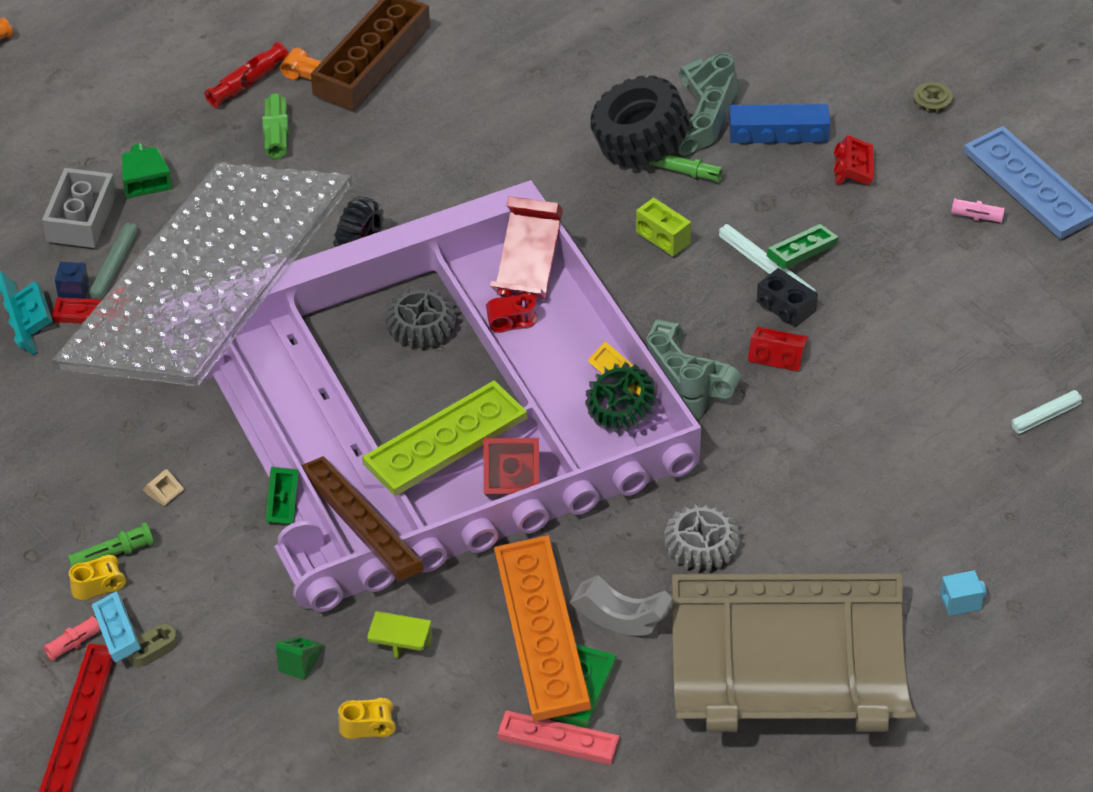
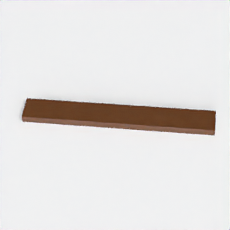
M324 456L301 465L313 488L398 582L424 571L422 561Z

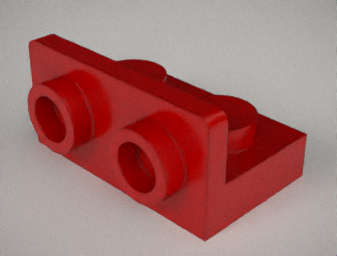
M847 134L842 142L837 143L833 152L835 156V166L833 169L835 184L841 185L846 177L869 186L874 180L873 145Z
M757 326L751 336L748 361L799 371L802 355L807 347L808 336Z

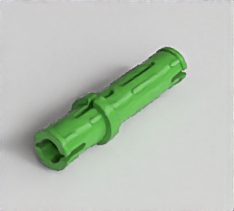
M665 155L658 162H650V166L689 174L694 179L701 177L718 183L722 178V175L719 173H723V167L705 164L699 159L693 161L673 155Z

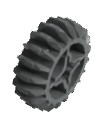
M419 287L418 291H412L409 288L407 294L400 292L398 298H392L391 304L388 305L385 319L387 330L392 335L394 341H399L401 346L409 344L411 349L419 346L422 350L424 346L428 345L433 348L434 343L442 345L444 339H449L451 332H454L456 313L453 302H450L447 295L442 296L440 290L433 293L431 288L423 291Z

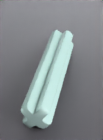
M1076 390L1064 394L1013 419L1012 429L1017 434L1027 431L1080 405L1082 397Z

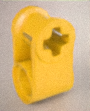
M105 555L95 560L73 565L69 570L73 597L78 600H88L92 597L116 592L123 588L126 584V578L118 569L119 561L117 557Z
M377 698L374 700H350L344 702L338 711L340 734L347 739L387 737L393 734L396 728L391 717V712L393 711L392 701L386 698Z

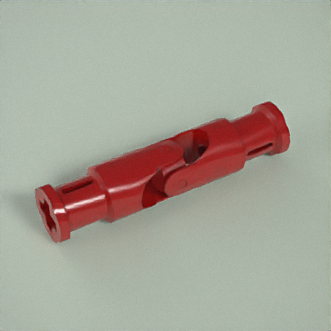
M275 42L271 49L266 52H260L247 61L246 64L222 78L218 85L206 89L204 95L207 102L214 108L220 107L224 100L233 98L256 80L274 70L275 65L281 61L283 62L288 56V50L282 43Z

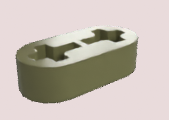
M160 624L138 636L137 640L141 647L139 652H144V654L140 655L138 652H134L127 657V660L132 666L144 667L171 652L177 645L175 629L171 625Z

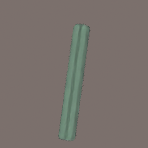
M125 223L89 290L92 299L101 300L104 297L137 234V226L134 223Z

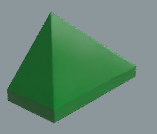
M271 467L266 492L265 522L292 524L294 522L299 469Z

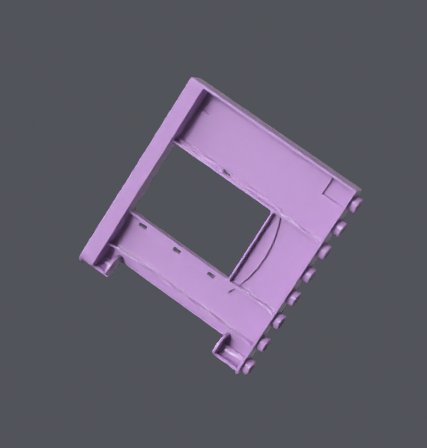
M531 180L174 302L161 309L155 315L151 324V331L155 339L165 344L177 369L185 378L193 379L199 376L200 380L210 377L215 378L268 477L271 467L299 469L294 522L281 531L278 536V545L274 546V549L294 585L293 596L301 607L311 608L317 612L328 611L337 606L346 597L365 590L369 592L381 591L396 579L313 488L301 465L322 456L336 468L422 561L424 568L422 572L433 571L439 568L446 559L467 551L473 553L486 551L497 540L512 534L536 532L547 521L570 512L576 515L586 513L597 502L620 493L624 496L636 494L647 483L665 476H683L700 463V425L562 224H560L546 299L538 298L534 309L537 314L536 324L530 328L509 330L502 333L493 332L490 329L486 304L491 299L504 298L498 296L490 284L491 281H497L511 212L506 206L508 196L545 201ZM436 271L521 406L527 411V419L496 438H539V484L513 494H484L482 445L399 495L394 496L363 465L362 456L378 447L306 326L302 316L413 277ZM522 301L523 308H525V301ZM525 314V321H528L527 314ZM290 339L294 340L295 345L292 346ZM605 341L632 365L636 364L640 370H646L649 376L653 378L654 385L658 390V395L656 396L658 405L652 406L654 414L646 415L648 423L641 420L638 422L639 429L635 428L634 425L630 426L629 433L624 431L623 428L617 434L613 429L607 432L602 426L599 427L588 414V409L585 405V400H587L585 391L591 389L589 381H597L595 378L596 373L602 375L587 360ZM322 393H325L326 400L322 398ZM607 398L603 400L602 407L605 410L608 408L607 403L609 400ZM355 449H357V451H358V456H357V457H356V455H355V453H354V451H353V450H355Z

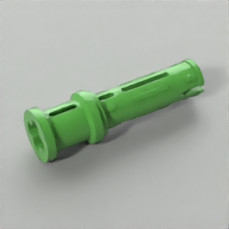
M143 522L138 528L127 532L124 530L120 531L117 537L77 553L69 554L68 559L72 567L75 564L95 560L105 555L115 556L120 553L129 555L132 554V550L142 546H153L154 541L147 523ZM106 550V551L101 552V553H99V554L93 555V554L98 553V552H100V551Z

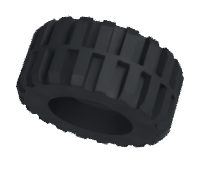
M652 75L648 77L636 76V79L631 80L629 78L620 85L612 86L609 92L606 91L601 95L600 101L597 100L590 117L592 132L603 155L612 163L623 167L627 165L630 168L637 167V165L647 166L650 165V162L662 160V157L665 155L669 156L674 152L675 147L681 145L689 127L688 113L675 85L660 77L658 79V77Z

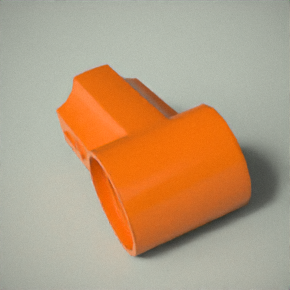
M293 48L281 63L280 71L286 78L292 80L297 79L299 76L311 79V72L322 61L309 58V55L300 48Z

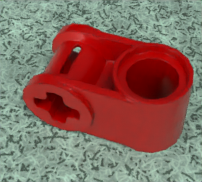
M520 294L504 298H494L488 301L486 312L490 329L493 332L502 333L534 326L537 322V314L534 311L536 307L535 298L530 294ZM522 301H525V308H523ZM525 314L528 316V321H525Z

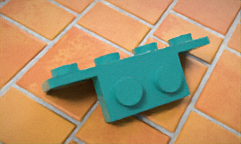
M0 270V292L4 297L3 305L9 312L10 318L8 322L15 331V343L21 350L26 349L30 354L34 355L37 353L32 335L53 322L42 287L34 281L18 292L15 282Z

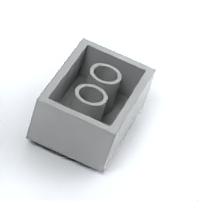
M64 168L42 219L46 242L96 247L117 196L113 174Z

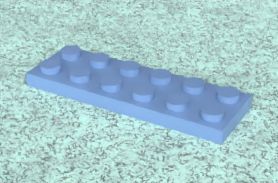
M1004 126L964 145V153L1059 239L1093 223V205Z

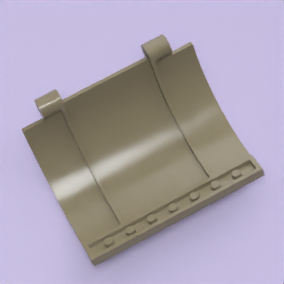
M902 573L672 574L673 677L676 718H706L707 732H737V718H856L857 732H887L888 718H915V711L912 709L909 699L904 660Z

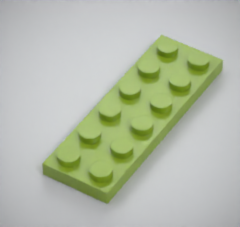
M494 380L362 456V463L394 496H397L482 446L483 438H496L527 419V411Z

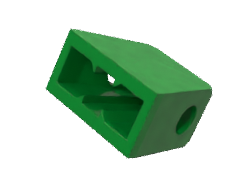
M138 143L130 148V152L122 154V181L126 199L172 190L169 168L156 147L145 148L143 144Z

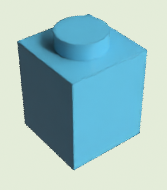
M975 570L942 577L940 596L948 615L952 616L982 609L983 598L986 597V587L982 580L979 581Z

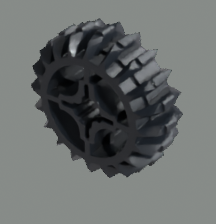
M361 196L355 197L350 201L347 208L343 209L342 216L339 217L340 220L336 225L337 230L334 233L335 240L333 245L337 247L381 232L383 228L382 222L384 221V212L381 204L371 198Z

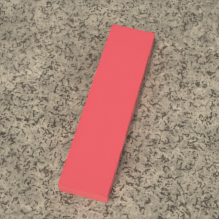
M507 710L498 731L499 740L612 765L619 743V735L547 719L533 722V718L530 715Z

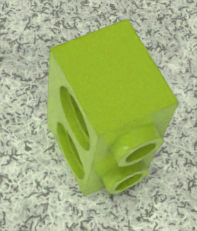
M654 197L636 210V232L674 257L691 244V221Z

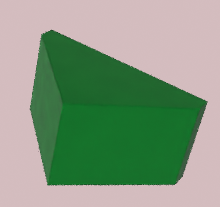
M300 636L277 641L276 654L279 672L305 680L321 654L324 644Z

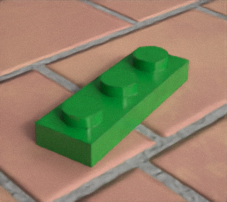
M819 224L769 247L766 256L785 270L836 246L839 237Z

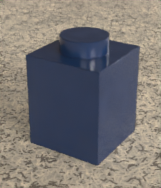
M60 262L55 277L58 297L86 299L89 288L86 263Z

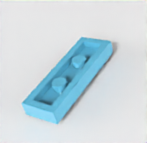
M117 591L92 604L109 653L115 663L141 649L123 601Z

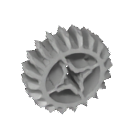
M694 504L692 509L684 506L682 513L675 512L673 518L669 519L664 531L665 547L670 558L675 559L677 565L684 564L686 570L694 567L697 573L701 568H706L710 572L712 567L720 570L722 563L729 565L731 557H735L740 542L739 529L735 525L734 517H728L727 511L719 512L717 506L710 509L707 504L703 508H698Z

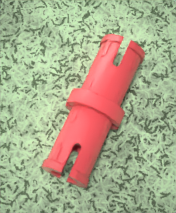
M91 616L76 627L65 629L63 635L43 645L49 659L54 661L72 648L75 650L80 648L82 642L100 633L101 629L95 617Z

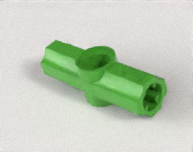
M270 94V97L265 99V116H263L265 152L272 159H281L283 155L287 154V137H289L286 98L281 97L279 94Z

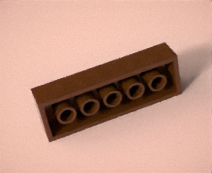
M379 0L311 72L313 95L354 111L430 28L429 5L417 0Z

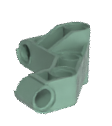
M728 53L717 54L705 62L699 58L680 67V71H678L682 83L699 103L694 116L689 118L686 137L683 138V142L679 147H675L682 156L690 155L716 141L731 103L740 96L734 60Z
M656 319L647 336V350L691 414L698 420L704 415L711 397L728 399L733 395L742 375H740L737 369L729 366V364L683 354L679 349V345L682 341L684 328H681L679 323Z

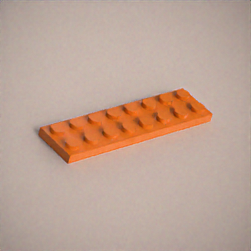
M549 535L494 547L533 722L591 709Z

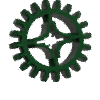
M625 362L620 368L618 364L614 363L613 369L609 370L604 367V374L596 373L595 378L597 381H589L591 389L585 391L587 397L585 405L588 409V414L594 419L596 425L602 426L607 432L613 429L618 434L620 429L623 428L624 431L629 433L630 426L633 425L639 429L638 422L642 420L648 423L646 415L654 414L652 406L658 405L656 398L658 390L654 385L653 378L649 376L646 370H640L636 364L630 367ZM636 385L641 388L639 398L634 395ZM604 398L609 400L607 410L602 407Z

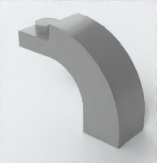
M597 575L581 582L569 603L582 615L601 627L624 635L642 636L651 634L657 622L667 615V607L672 597L666 591H662L644 599L630 598L615 591Z

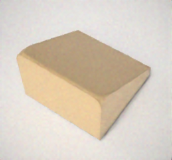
M165 469L143 489L148 496L163 506L184 490L183 486L168 469Z

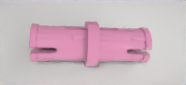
M954 198L951 214L973 217V220L976 221L984 219L1002 223L1004 207L982 204V201L975 203Z

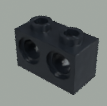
M780 268L774 270L757 285V303L795 328L816 312L818 293Z

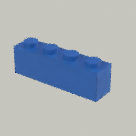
M828 104L730 105V143L829 142L830 119Z

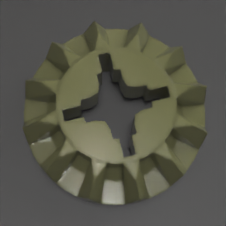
M923 83L914 91V102L918 104V108H926L927 112L929 110H934L935 112H938L939 109L946 110L948 105L952 104V91L941 83Z

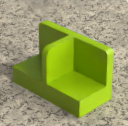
M375 611L367 636L368 642L393 646L394 658L400 657L402 648L422 651L424 646L430 647L432 641L431 620Z

